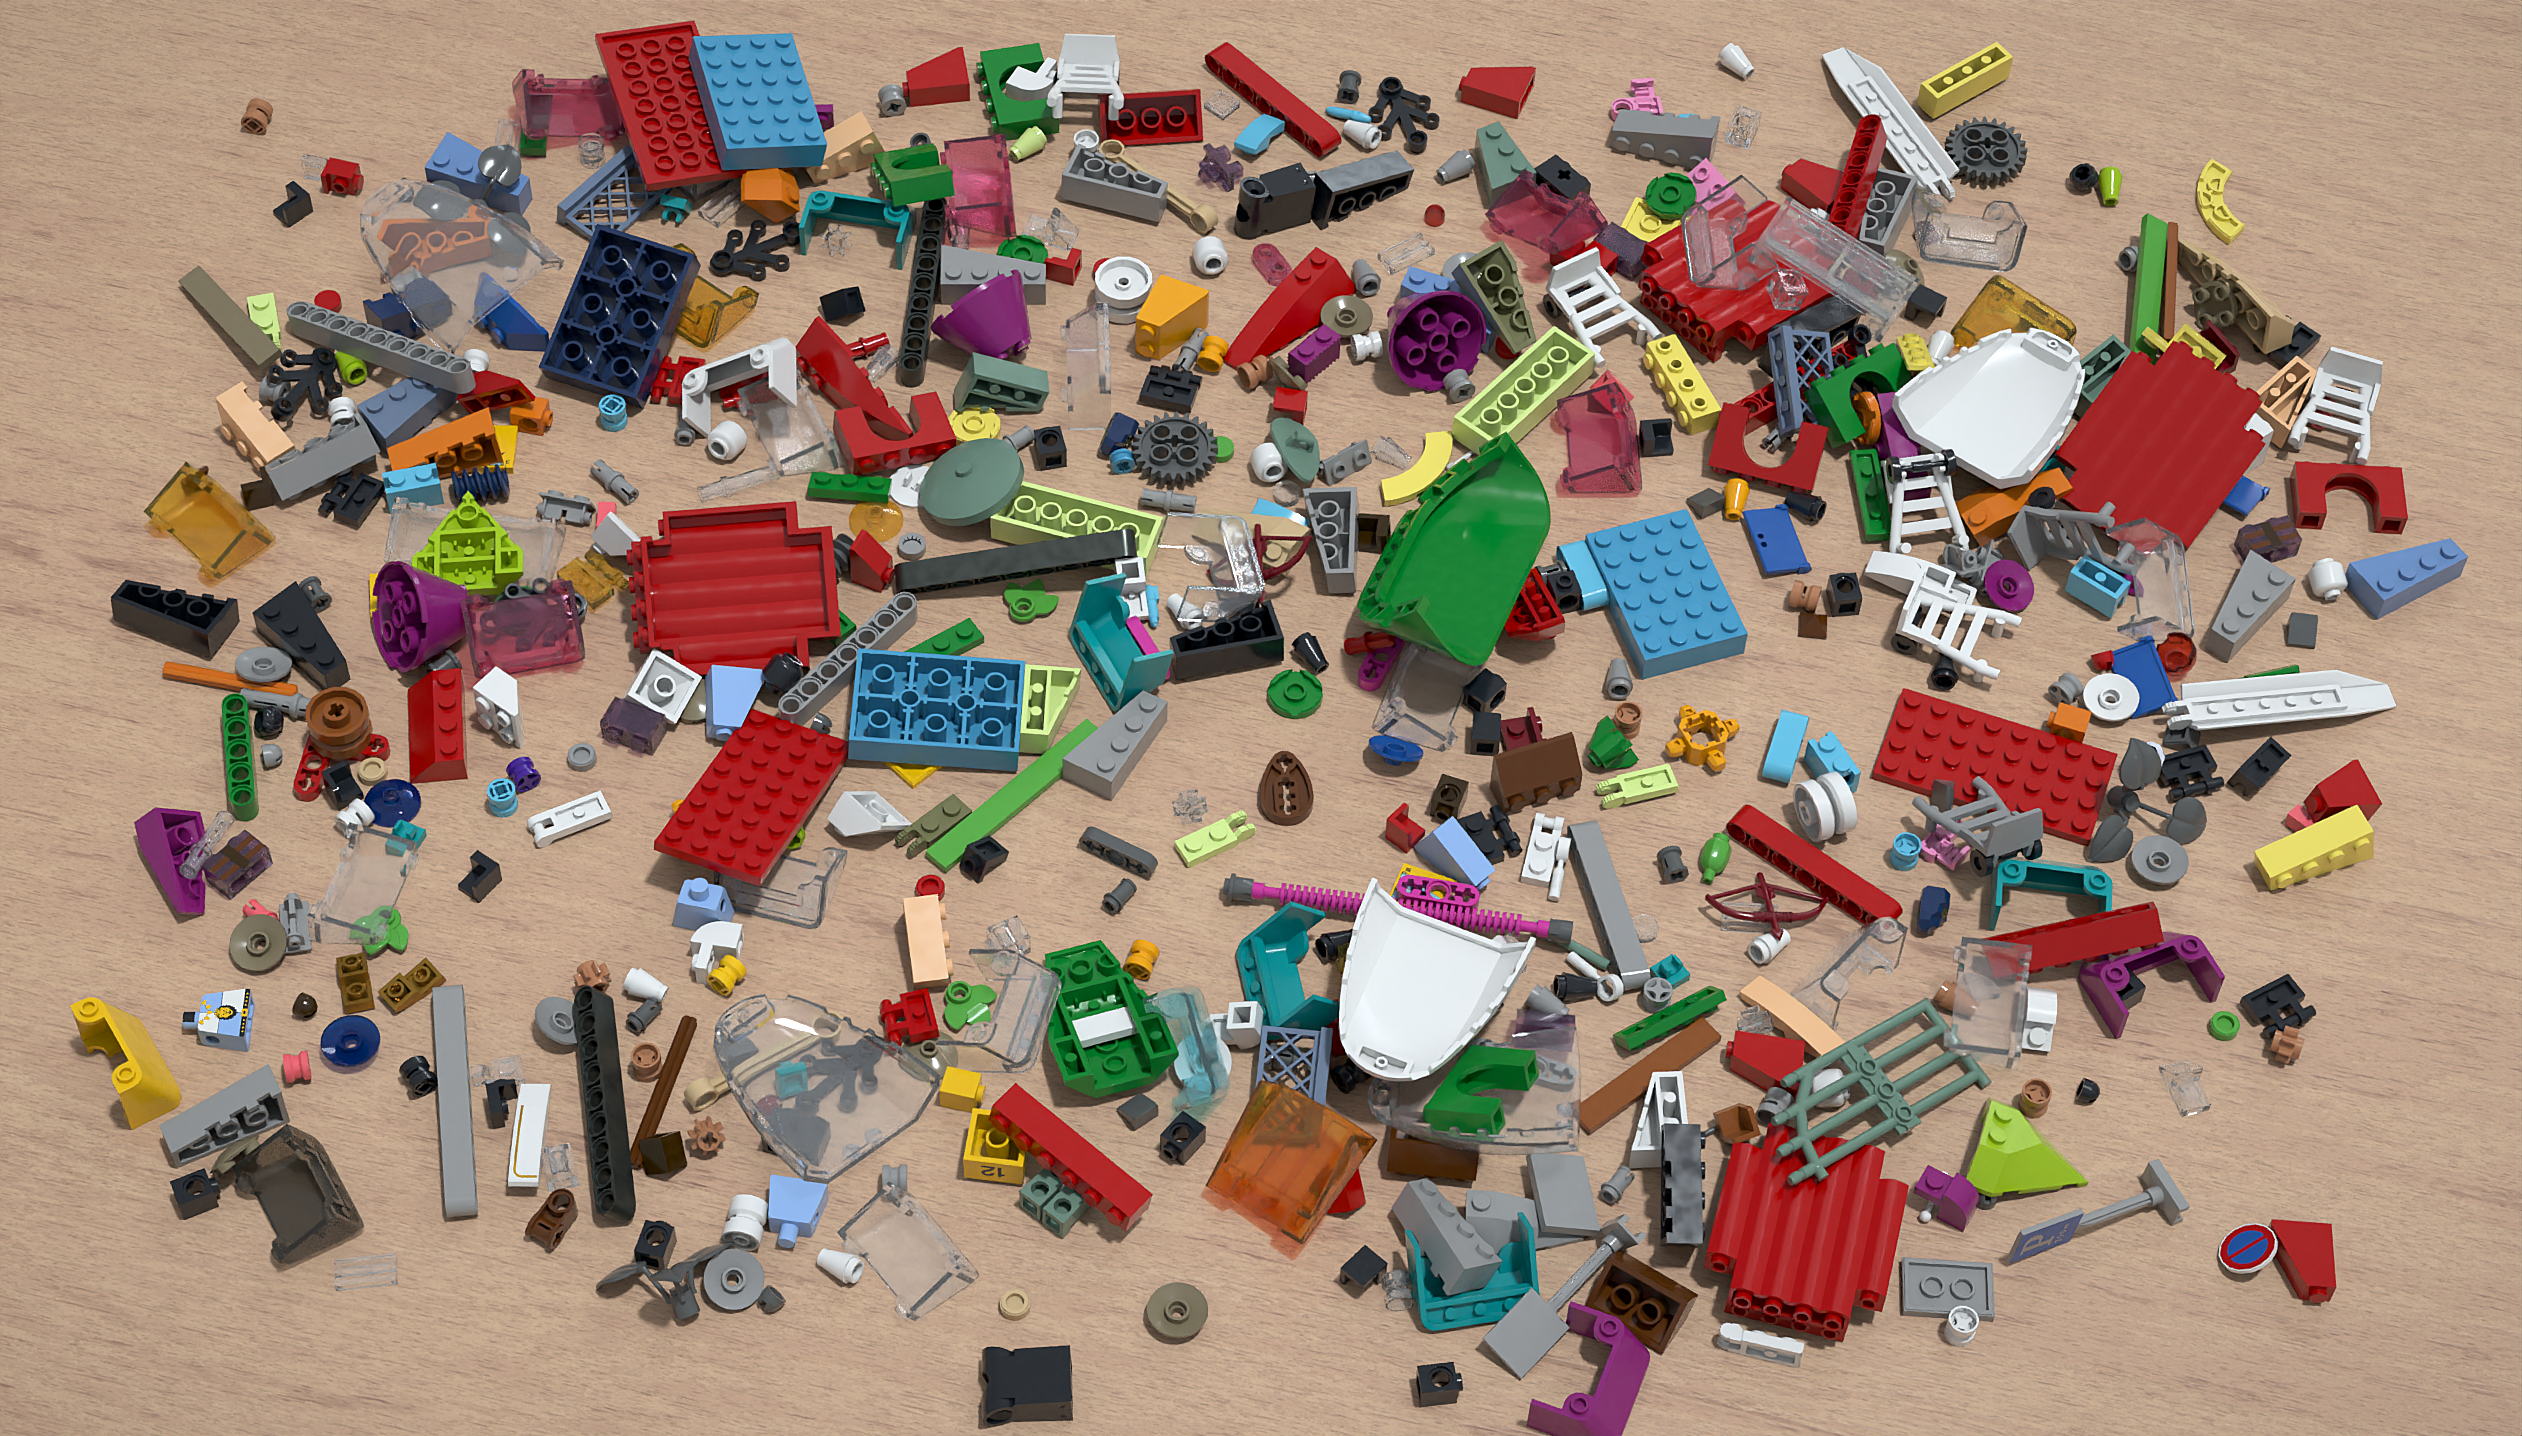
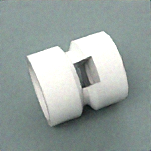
M741 1194L734 1196L727 1214L730 1220L725 1222L721 1237L723 1242H732L735 1249L744 1251L758 1249L764 1232L763 1226L767 1220L769 1205L761 1198L753 1195Z

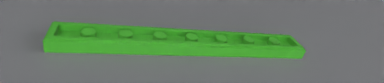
M2147 213L2142 217L2129 349L2136 353L2142 351L2152 359L2151 364L2155 365L2156 349H2153L2144 341L2145 336L2142 333L2149 327L2158 334L2168 224Z
M1085 719L927 849L926 857L947 873L961 861L968 844L993 835L1063 777L1062 758L1096 731L1098 727L1088 719Z

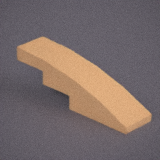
M1759 975L1740 990L1741 1000L1762 1011L1763 1020L1784 1031L1785 1038L1805 1041L1804 1051L1818 1058L1845 1043L1841 1037L1806 1006L1764 977Z

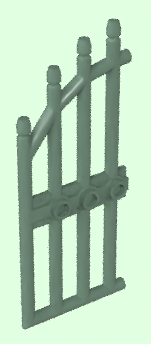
M1925 998L1796 1069L1792 1073L1787 1074L1780 1080L1784 1088L1790 1087L1799 1081L1800 1084L1795 1104L1774 1115L1771 1118V1123L1773 1126H1780L1786 1123V1121L1795 1118L1797 1136L1787 1143L1780 1145L1775 1152L1781 1158L1802 1148L1809 1163L1787 1177V1182L1790 1185L1798 1184L1815 1174L1819 1182H1822L1829 1176L1825 1170L1827 1166L1894 1129L1898 1136L1911 1131L1914 1127L1921 1124V1120L1917 1116L1918 1114L1976 1081L1982 1089L1990 1085L1992 1081L1929 1000ZM1922 1013L1933 1024V1027L1876 1059H1873L1864 1047L1869 1042ZM1939 1036H1942L1951 1047V1050L1894 1082H1891L1881 1070ZM1958 1058L1968 1069L1969 1072L1911 1106L1908 1105L1899 1093ZM1840 1059L1850 1073L1809 1096L1814 1073ZM1857 1082L1868 1095L1866 1098L1808 1130L1806 1111ZM1874 1106L1878 1108L1886 1119L1821 1157H1818L1813 1147L1812 1141Z

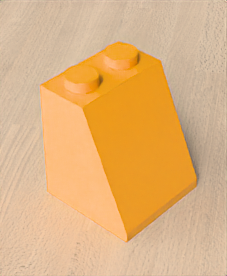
M1161 274L1136 317L1135 352L1145 357L1161 360L1187 342L1196 328H1202L1201 331L1206 329L1209 317V290Z

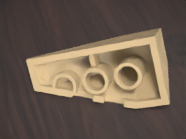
M1203 509L1191 533L1234 553L1255 537V524L1261 525V535L1306 537L1311 529L1286 517ZM1267 540V550L1262 555L1263 567L1269 569L1288 562L1299 551L1304 541ZM1250 547L1239 554V556L1256 563V556L1250 554ZM1290 570L1282 573L1281 575L1287 578Z

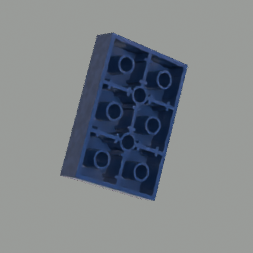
M597 224L540 362L539 369L545 377L602 396L610 394L619 395L625 400V403L643 409L701 267L696 256L686 251Z

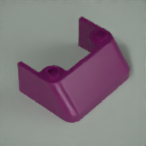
M2165 931L2162 932L2164 942L2157 943V946L2154 948L2128 949L2129 952L2123 955L2104 954L2100 955L2098 960L2084 962L2081 965L2078 973L2079 982L2115 1039L2122 1036L2129 1016L2127 1008L2116 993L2128 985L2130 975L2126 966L2135 975L2181 959L2185 962L2209 1001L2212 1003L2217 1000L2225 975L2198 937Z
M1570 1301L1566 1324L1570 1327L1568 1330L1612 1347L1594 1396L1579 1392L1573 1393L1566 1398L1562 1409L1532 1399L1527 1426L1553 1436H1622L1650 1362V1353L1617 1317Z

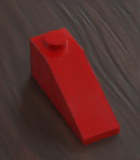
M484 370L473 373L476 387L468 393L458 394L456 399L470 414H473L488 407L491 412L532 402L535 400V396L520 380Z

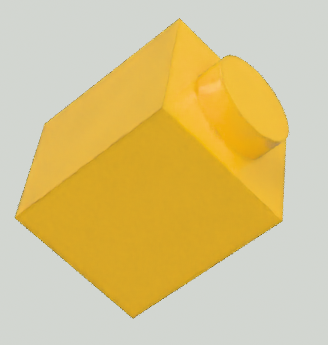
M947 1066L939 1090L940 1106L972 1113V1109L976 1108L978 1103H983L986 1086L982 1085V1073Z

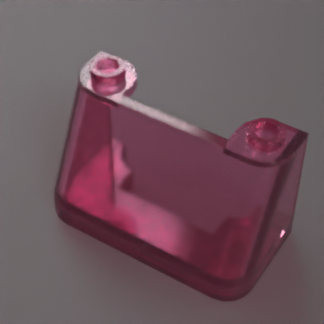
M522 69L512 81L513 96L523 133L529 136L531 140H540L545 137H588L615 141L626 132L608 78L598 79V75H593L590 79L544 78V74H538L535 77L534 69Z
M1005 134L944 141L945 152H940L941 165L947 164L951 169L955 196H950L949 204L944 205L946 220H951L952 225L1006 238L1017 237L1011 172Z
M1523 170L1485 213L1491 222L1489 226L1494 232L1499 235L1504 233L1538 247L1548 255L1550 253L1557 254L1602 233L1608 226L1607 220L1589 194L1580 191L1574 198L1575 201L1552 193L1544 183L1538 186L1533 180V173L1527 170Z
M1617 382L1558 399V411L1555 412V419L1558 426H1563L1567 433L1569 466L1564 467L1563 474H1560V482L1563 489H1568L1570 493H1633L1642 490L1636 417L1630 402Z
M556 579L551 581L549 586L545 588V593L490 603L489 599L481 594H473L467 596L466 599L460 600L476 678L483 679L494 667H498L508 675L579 662L586 656L572 580Z

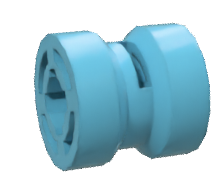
M611 394L600 400L599 412L603 428L610 432L624 429L628 424L625 400L619 395Z
M504 778L492 781L487 787L491 812L495 816L502 818L513 815L518 808L515 785L512 781Z
M1909 832L1900 833L1895 837L1890 853V863L1895 869L1910 871L1916 867L1921 851L1920 839L1915 834Z

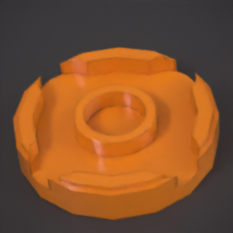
M1859 392L1853 396L1851 404L1866 432L1855 439L1862 445L1874 444L1878 440L1881 429L1879 405L1871 392Z

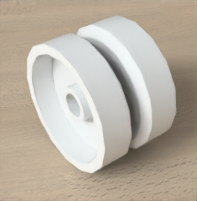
M1132 257L1108 259L1099 266L1095 273V306L1099 314L1109 321L1122 324L1136 322V317L1152 290V273L1146 264Z
M1832 771L1820 775L1816 781L1808 779L1794 786L1793 801L1798 820L1806 835L1813 842L1829 839L1833 836L1834 832L1836 834H1843L1855 829L1857 826L1856 805L1848 784L1839 773Z

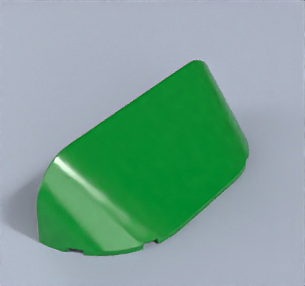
M1507 432L1480 446V455L1469 463L1463 458L1447 470L1419 496L1418 500L1421 502V505L1415 510L1406 511L1400 519L1359 597L1357 607L1361 612L1358 616L1364 624L1469 666H1478L1488 660L1548 535L1551 524L1550 505L1542 481L1531 463Z

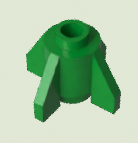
M1605 716L1597 723L1588 746L1590 753L1587 756L1596 768L1602 766L1604 769L1630 767L1639 760L1633 750L1629 748L1633 744L1618 729L1613 730L1616 726L1609 716Z

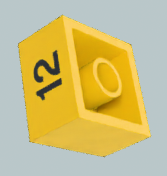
M973 1108L963 1158L964 1177L1023 1185L1029 1153L1019 1149L1013 1139L993 1127L992 1123L988 1120L991 1110Z

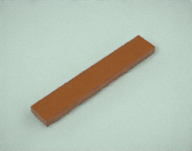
M2168 222L2161 294L2160 336L2168 343L2174 337L2179 227L2178 223ZM2159 349V355H2163L2164 352Z
M1703 1017L1699 1018L1571 1109L1570 1115L1591 1135L1647 1094L1653 1072L1680 1071L1718 1044L1722 1036Z

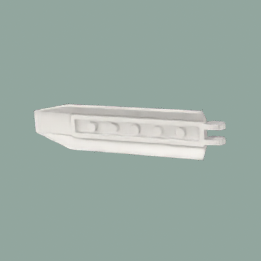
M1844 47L1823 54L1822 58L1838 86L1862 117L1870 114L1880 116L1887 135L1885 148L1905 174L1918 176V189L1927 192L1928 199L1933 205L1942 202L1941 193L1947 200L1954 199L1956 197L1955 190L1949 181L1959 172V168L1884 70ZM1940 186L1941 193L1938 191L1936 187Z
M2339 670L2181 684V701L2165 703L2162 711L2166 716H2173L2167 721L2168 727L2171 730H2182L2188 726L2195 730H2208L2354 716L2396 708V704L2388 684Z

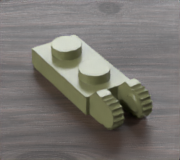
M953 793L898 833L895 842L899 846H903L917 837L908 846L906 851L909 856L915 857L925 849L930 848L972 813V810Z

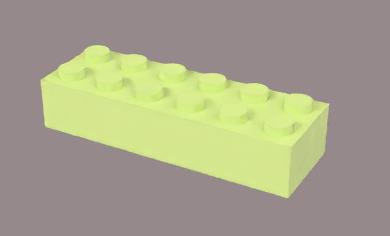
M1553 326L1454 416L1452 437L1478 455H1480V446L1504 432H1507L1516 444L1593 374L1595 352Z
M1022 481L1014 498L990 518L991 538L1017 545L1120 529H1132L1135 533L1137 556L1143 558L1145 578L1149 573L1163 538V517ZM1115 564L1104 565L1101 567L1114 570Z

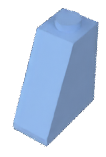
M711 665L705 676L707 737L727 741L735 729L741 728L764 681L761 669Z
M1453 816L1413 846L1419 854L1446 877L1457 880L1458 883L1473 885L1478 891L1491 881L1488 876L1496 870Z

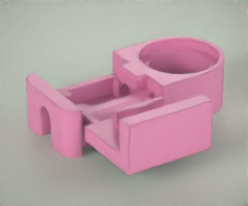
M1631 79L1630 91L1634 93L1635 97L1615 100L1612 103L1611 118L1616 121L1618 115L1616 110L1618 108L1652 111L1653 115L1661 116L1663 108L1660 97L1656 96L1655 100L1654 79Z
M1961 819L1956 820L1955 822L1961 823ZM1937 824L1936 831L1933 833L1929 832L1922 840L1919 855L1921 853L1925 855L1924 860L1929 863H1933L1937 855L1936 860L1954 871L1968 856L1970 847L1967 845L1961 851L1960 848L1954 847L1953 841L1958 836L1944 830Z

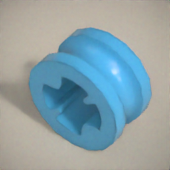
M1118 449L1109 456L1112 471L1116 474H1126L1135 468L1132 451L1128 449Z

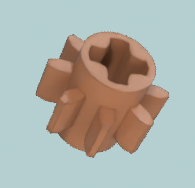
M589 960L579 965L577 968L578 974L573 976L578 990L582 986L588 985L604 993L608 989L607 983L612 981L606 964L603 963L598 966L594 960Z
M2285 1025L2283 1032L2275 1031L2269 1049L2276 1052L2275 1060L2287 1064L2290 1057L2298 1060L2305 1040L2298 1037V1029Z
M707 1116L706 1120L700 1122L695 1119L694 1129L687 1130L689 1137L694 1139L690 1143L692 1149L700 1147L704 1156H706L707 1151L714 1150L719 1152V1143L726 1141L724 1134L718 1133L723 1129L721 1122L713 1124L710 1116Z

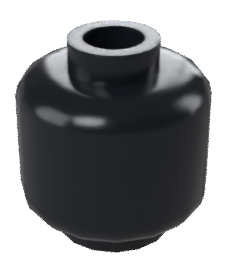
M788 652L774 654L762 670V677L766 681L764 686L776 695L779 692L786 694L802 679L803 670L801 667L803 664Z

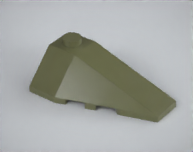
M1500 240L1460 263L1451 274L1464 295L1479 307L1487 323L1512 353L1516 354L1537 340L1529 311L1525 306L1523 287L1520 286L1517 276L1518 268L1516 261L1504 242Z

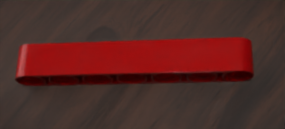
M1224 42L1205 55L1207 67L1216 76L1263 114L1285 121L1284 131L1315 156L1321 158L1341 144V136L1335 127L1230 43Z
M1876 114L1866 115L1859 121L1824 232L1830 254L1835 259L1848 257L1854 249L1887 142V135L1882 120Z
M1848 341L1831 349L1832 357L1837 353L1844 354L1848 361L1856 357L1855 347L1851 346ZM1815 359L1809 361L1808 363L1811 365ZM1818 363L1814 370L1821 377H1825V369ZM1800 366L1797 368V373L1802 377L1806 370ZM1809 375L1805 382L1811 387L1810 383L1814 379ZM1773 382L1734 403L1751 408L1745 436L1778 418ZM1800 387V398L1805 403L1806 398L1803 395L1805 391Z
M1747 804L1743 805L1726 824V830L1732 838L1822 897L1828 896L1829 902L1879 934L1886 933L1902 915L1903 909L1894 898L1755 807Z

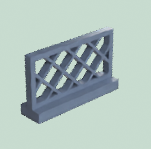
M626 145L557 205V221L564 226L568 223L589 240H591L597 224L626 232L660 202L662 194L668 195L673 190V187L661 189L659 192H647L644 186V192H629V184L644 185L642 177H628V172L633 167L638 169L632 148ZM614 184H625L626 192H611V186ZM597 199H608V207H593V202ZM611 199H626L627 207H612ZM630 199H645V204L642 207H630ZM579 214H591V223H580L575 218ZM594 214H609L610 222L595 223ZM612 214H627L628 219L625 222H613Z
M1782 326L1768 333L1780 436H1790L1792 434H1799L1803 413L1807 415L1813 424L1820 425L1813 411L1808 407L1807 400L1804 403L1800 398L1799 388L1801 387L1804 391L1811 389L1805 382L1809 375L1814 380L1821 377L1814 370L1818 363L1825 369V379L1831 377L1829 372L1834 370L1829 332L1792 330L1791 326ZM1793 338H1796L1803 345L1799 351L1794 348ZM1814 339H1821L1822 351L1820 353L1811 344ZM1806 350L1815 358L1811 365L1802 356ZM1796 362L1806 370L1802 377L1797 373Z
M1262 1025L1250 1138L1309 1144V1148L1321 1149L1333 1028L1321 1027V1031ZM1267 1035L1280 1036L1286 1043L1274 1052L1267 1044ZM1302 1038L1314 1039L1313 1048L1304 1055L1295 1045ZM1288 1048H1291L1298 1055L1299 1059L1287 1067L1278 1056ZM1266 1051L1270 1054L1267 1058H1265ZM1311 1056H1312V1064H1311L1310 1061L1308 1060V1058L1311 1057ZM1274 1059L1283 1071L1271 1079L1264 1071V1066ZM1301 1063H1304L1311 1071V1074L1300 1082L1292 1073V1070ZM1285 1075H1288L1296 1086L1284 1094L1275 1083ZM1264 1078L1267 1083H1265L1262 1086V1080ZM1310 1082L1308 1091L1305 1085H1307ZM1272 1087L1280 1098L1268 1106L1261 1099V1093ZM1301 1090L1308 1098V1102L1297 1109L1288 1098ZM1285 1102L1293 1113L1281 1122L1272 1110ZM1261 1106L1264 1110L1259 1113V1107ZM1307 1110L1305 1118L1302 1113ZM1267 1114L1277 1124L1270 1131L1257 1130L1258 1121ZM1298 1117L1305 1125L1304 1134L1291 1133L1286 1125Z

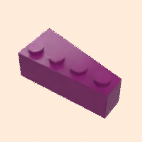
M1896 392L1877 394L1876 397L1881 414V429L1878 440L1874 444V449L1877 450L1880 461L1887 460L1888 457L1897 456L1899 459L1921 455V444L1908 437L1892 407ZM1881 466L1882 478L1885 479L1884 468ZM1906 471L1907 476L1905 479L1926 477L1928 472L1912 473V471ZM1931 487L1905 490L1904 501L1930 498L1932 489Z

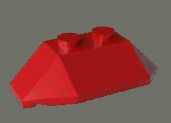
M1536 568L1530 570L1504 625L1508 637L1541 641L1552 639L1556 635L1565 632L1564 616Z

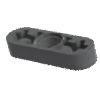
M1087 827L1079 839L1080 845L1086 851L1141 877H1150L1158 866L1157 859L1151 853L1096 827Z

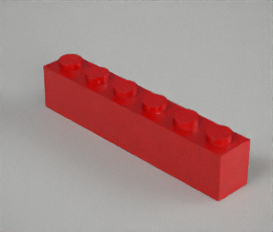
M2152 901L1982 938L1992 979L2008 980L2013 978L2014 974L2021 972L2035 974L2043 971L2044 967L2054 966L2055 968H2063L2071 965L2072 961L2081 959L2085 962L2098 960L2100 955L2104 954L2123 955L2129 952L2128 949L2154 948L2157 946V943L2164 942L2158 909Z
M1017 1083L992 1105L988 1120L997 1131L1005 1133L1013 1139L1019 1149L1027 1151L1035 1157L1041 1167L1051 1170L1066 1187L1073 1188L1078 1192L1089 1206L1096 1207L1106 1215L1107 1220L1114 1226H1119L1126 1232L1149 1208L1153 1196L1150 1191Z

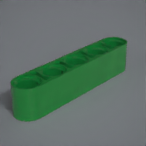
M233 693L227 695L221 705L228 794L234 817L239 821L247 822L253 820L259 813L252 719L246 698L242 694Z

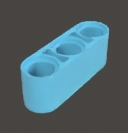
M1580 540L1557 546V560L1561 559L1565 563L1567 571H1574L1581 587L1580 610L1585 611L1608 605L1610 597L1607 586L1586 542Z
M1782 709L1765 761L1762 777L1790 783L1807 729L1809 716Z

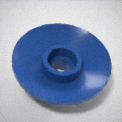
M1379 735L1371 737L1368 742L1370 749L1384 757V761L1390 765L1399 766L1401 762L1418 761L1423 757V750L1418 745L1402 738Z

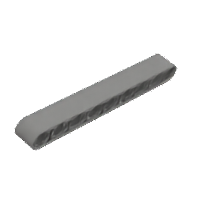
M297 301L286 309L293 333L298 337L454 393L465 394L476 387L470 362L466 358L308 302Z
M463 984L433 987L447 1218L478 1214L464 989Z

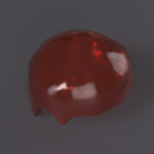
M2171 632L2167 634V639L2163 643L2157 644L2156 649L2167 675L2172 677L2183 675L2194 667L2197 659V650L2190 636L2183 632Z

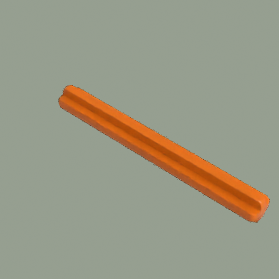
M170 661L165 662L162 669L163 676L166 678L236 691L247 688L293 696L298 693V686L278 681L256 682L247 680L235 673Z

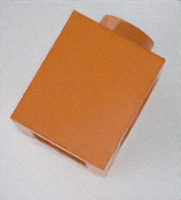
M535 397V400L532 402L512 406L509 413L511 426H518L519 432L539 436L544 435L547 426L550 427L553 421V411H550L549 399Z
M2059 702L2057 712H2050L2046 727L2051 728L2050 733L2082 743L2092 712Z

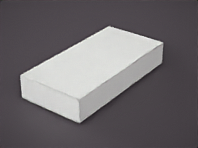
M1127 1007L1072 1021L1083 1048L1135 1034V1027Z

